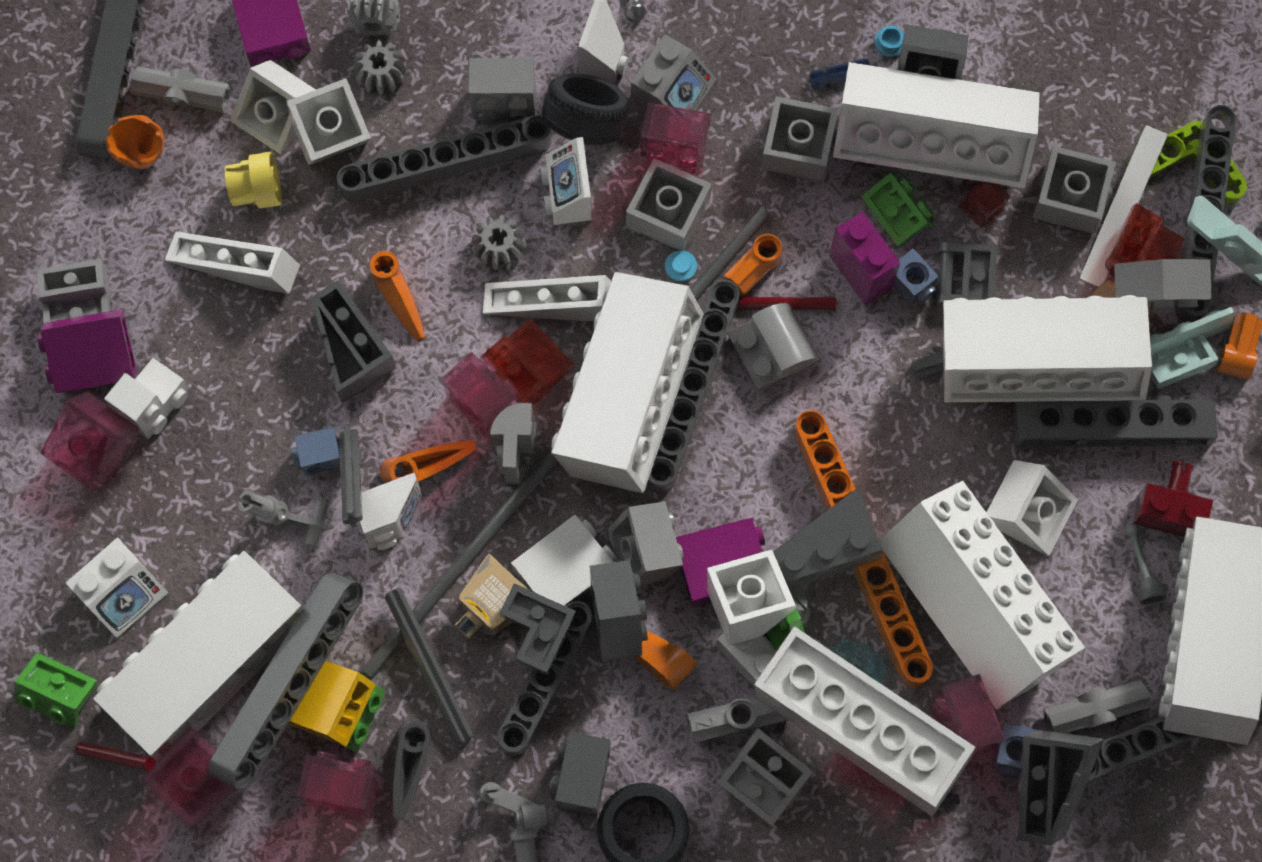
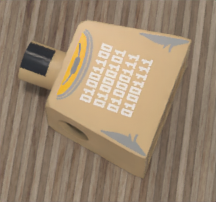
M488 554L458 597L459 604L467 612L455 624V627L468 639L481 626L486 628L493 636L512 623L500 617L499 613L513 584L526 587L493 556Z

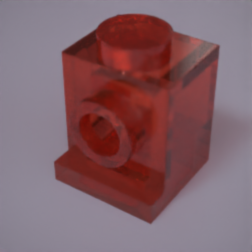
M979 183L968 193L967 197L969 199L961 204L960 208L983 229L1005 210L1010 195L999 184Z

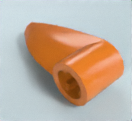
M389 251L376 253L370 260V269L374 282L402 325L417 341L425 338L418 309L400 270L397 257ZM386 266L391 271L384 273L381 271V268Z
M474 440L453 442L422 449L404 456L389 457L380 465V477L384 483H388L415 473L419 482L448 468L475 451ZM397 466L402 467L403 473L400 474L401 477L395 476L394 470L398 469Z
M647 631L648 640L642 641V655L633 657L666 687L675 690L697 666V663L682 647L673 645Z

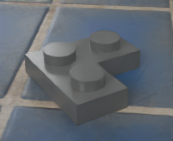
M514 583L499 614L500 617L529 629L515 659L517 662L547 675L576 616V611Z

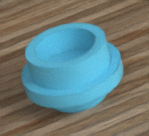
M886 26L880 29L874 41L877 51L887 57L899 55L904 33L896 26Z
M675 251L665 261L666 274L677 282L688 281L697 271V261L687 251Z

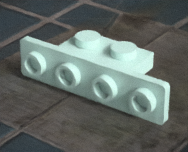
M1196 197L1187 219V224L1262 286V241L1242 224L1236 225L1205 197Z
M1231 307L1222 311H1211L1204 318L1192 323L1190 321L1181 323L1174 330L1165 334L1157 333L1150 336L1152 361L1150 377L1157 389L1217 366L1219 359L1206 338L1231 328L1235 314Z

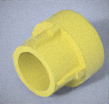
M271 151L249 155V160L225 166L226 188L233 207L253 204L262 209L282 204L279 172Z

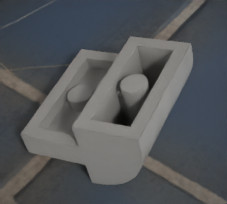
M102 259L36 270L38 296L42 303L43 323L111 311L110 284Z
M787 303L772 305L751 315L752 320L728 334L756 388L760 391L787 375L793 376L820 360L792 308Z
M518 403L505 408L495 418L491 427L490 436L493 451L497 453L499 475H504L507 485H519L520 453H533L534 416L532 403Z
M758 728L717 783L773 826L814 771Z

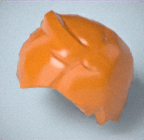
M131 115L119 118L118 122L108 129L109 136L105 138L107 151L113 159L125 167L133 169L149 168L163 153V131L158 124L144 115Z

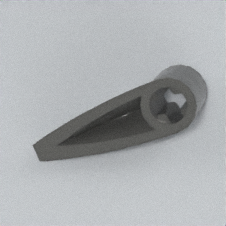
M416 718L405 720L398 730L399 741L393 782V819L404 820L417 790L429 749V729L423 721ZM413 727H418V731L420 734H423L422 739H416L415 744L409 743V738L405 737L406 732H412Z

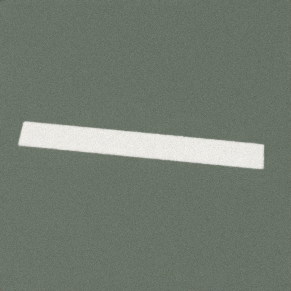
M1147 125L1145 126L1080 279L1098 287L1105 281L1167 138V133Z

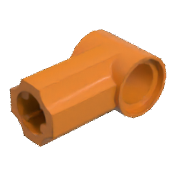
M772 234L759 236L755 240L753 247L724 275V279L735 283L739 289V294L744 297L770 270H774L781 263V241ZM770 248L774 250L775 255L766 258L761 256L759 252L762 249Z
M1251 313L1235 314L1227 343L1224 344L1219 356L1222 358L1220 366H1216V372L1245 381L1250 380L1257 363L1258 354L1255 351L1262 329V320L1257 315Z

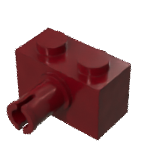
M1173 461L1168 488L1147 483L1139 493L1133 524L1185 537L1186 528L1193 529L1196 517L1210 519L1213 500L1188 492L1194 466L1186 463V466L1182 468L1184 461Z

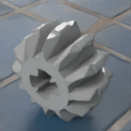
M350 0L348 3V26L355 28L356 33H364L366 37L374 35L379 38L380 35L390 36L392 31L397 30L400 21L399 1Z
M377 40L376 47L373 48L365 43V52H356L355 58L357 62L353 63V72L357 74V83L364 85L368 93L377 87L378 94L382 96L384 87H388L389 90L394 92L396 89L394 82L403 84V73L407 71V66L403 61V53L400 50L395 51L394 45L391 42L382 47L381 41Z
M502 214L499 216L498 222H493V219L488 216L486 218L487 226L477 224L476 231L478 234L471 237L472 244L475 245L473 254L476 257H481L480 262L483 266L488 265L492 261L493 270L495 271L498 270L499 263L504 262L507 269H510V258L520 262L522 259L520 251L526 249V242L522 240L525 237L524 230L516 229L517 222L514 219L505 223V217ZM501 239V243L504 242V244L497 246L494 240Z

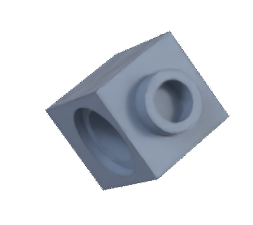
M911 249L899 259L900 266L893 285L910 306L918 300L921 303L927 301L936 292L934 287L939 277L914 249ZM916 276L922 283L917 285L911 284L906 277Z
M333 427L294 436L296 447L291 448L292 458L295 467L301 466L305 475L340 467V447Z
M1003 723L998 730L992 768L1000 769L999 774L1002 776L1019 779L1022 773V758L1018 761L1010 759L1006 754V746L1009 744L1016 745L1023 754V736L1036 730Z

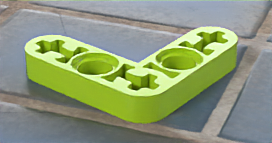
M1201 121L1191 122L1167 135L1164 145L1174 146L1178 151V156L1168 158L1161 151L1149 179L1190 157L1196 163L1199 140H1192L1186 147L1184 141L1188 140L1193 132L1195 134L1200 133ZM1207 150L1210 156L1221 158L1217 150ZM1232 159L1230 161L1228 183L1230 185L1236 184L1238 188L1235 193L1233 191H1226V203L1238 202L1247 190L1246 180ZM1206 179L1212 189L1217 188L1213 180Z

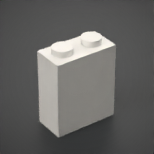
M574 515L511 562L512 570L528 590L567 606L571 602L581 601L591 593L589 566L617 562L618 560L607 545L601 547L594 537L597 536V533L586 519L581 522Z

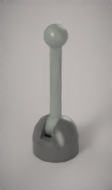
M1129 525L1125 533L1131 538L1143 580L1137 587L1139 602L1142 605L1159 602L1166 598L1164 587L1158 579L1149 576L1137 537L1139 529L1135 525Z

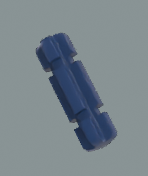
M867 58L854 60L857 64L870 66ZM849 62L826 67V71L822 69L811 71L809 79L812 88L820 89L826 87L825 84L827 83L832 86L846 82Z

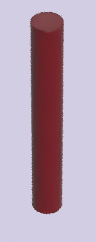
M739 297L738 310H762L780 303L789 304L792 310L836 309V297Z
M78 742L75 746V752L80 756L151 771L155 766L153 757L86 742Z

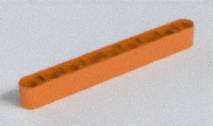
M807 410L797 418L794 436L826 510H829L853 492L855 486L824 417L817 411ZM808 423L813 424L818 429V432L811 435L806 434L801 426ZM825 453L831 458V462L820 464L815 460L814 455ZM831 482H837L842 485L844 492L834 494L829 491L827 485ZM882 550V558L854 567L852 570L900 680L909 688H920L926 684L932 675L933 664ZM878 572L883 577L884 583L881 585L870 583L867 579V574ZM884 602L892 603L897 609V614L893 616L885 615L881 611L880 604ZM896 633L906 634L910 638L911 644L907 647L897 645L894 641V635ZM908 665H920L924 670V676L922 678L912 677L908 673Z

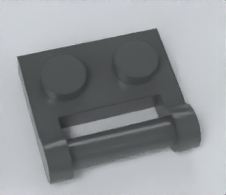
M941 242L938 244V255L941 256L938 294L935 295L934 299L935 307L943 308L944 300L956 298L986 300L994 297L997 246L958 242ZM955 256L963 257L961 294H951L953 260Z

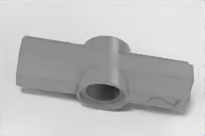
M137 66L131 76L130 91L132 95L162 100L170 107L175 105L184 106L183 109L185 110L190 109L191 106L218 112H224L227 109L230 98V86L227 83L201 79L194 73L184 69H172L171 72Z
M1141 680L1108 690L1100 688L1079 695L1075 700L1044 709L1043 715L1049 732L1071 734L1085 728L1093 730L1095 726L1101 724L1106 726L1116 722L1118 718L1151 708L1150 696L1146 686Z
M757 697L736 699L729 704L687 714L694 744L732 734H744L752 729L789 721L788 718ZM736 709H743L748 712L750 720L745 724H737L733 721L731 713Z

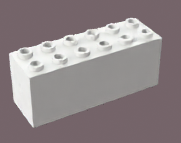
M849 62L833 157L1025 188L1038 135L1040 93Z
M615 272L611 283L609 282L605 288V301L602 310L595 317L594 333L591 342H587L583 352L584 362L580 372H577L574 377L573 393L570 402H567L563 408V422L559 432L553 437L551 448L554 457L571 477L644 493L704 313L689 286Z
M1126 295L1120 298H1102L1100 296L1068 298L1059 296L1053 299H1035L1032 297L1000 299L992 297L986 300H967L965 298L944 300V402L1146 400L1152 369L1147 297Z
M964 481L921 501L879 540L881 549L996 710L1038 685L1085 648Z
M1196 517L1193 529L1186 528L1184 543L1182 542L1179 562L1181 563L1180 573L1178 572L1175 585L1177 598L1171 615L1173 629L1172 634L1170 633L1167 645L1169 659L1163 676L1165 690L1164 696L1161 697L1158 716L1164 717L1163 730L1248 745L1259 721L1262 696V527Z
M245 551L239 556L237 554L231 556L224 563L223 571L214 580L211 578L204 582L198 589L197 593L199 595L190 604L184 603L174 612L173 620L165 628L160 627L154 631L148 638L147 642L149 644L140 653L135 652L124 661L123 669L114 678L109 677L100 684L97 689L98 694L93 698L151 757L163 766L276 654L303 610L302 605Z
M795 626L754 684L757 698L931 816L934 815L970 761L975 746Z

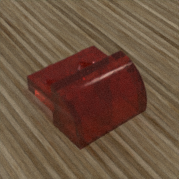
M1135 203L1131 207L1108 254L1105 267L1115 277L1114 264L1176 259L1185 238L1163 226V218Z
M531 318L508 338L504 335L480 356L481 360L522 403H532V405L551 392L550 389L574 368V363Z

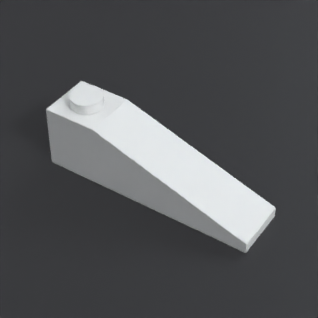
M175 232L165 261L255 288L287 294L291 291L300 264L283 248L183 232Z
M606 275L485 283L483 314L594 321L597 313L602 310L605 301V288L609 282L611 283V280Z

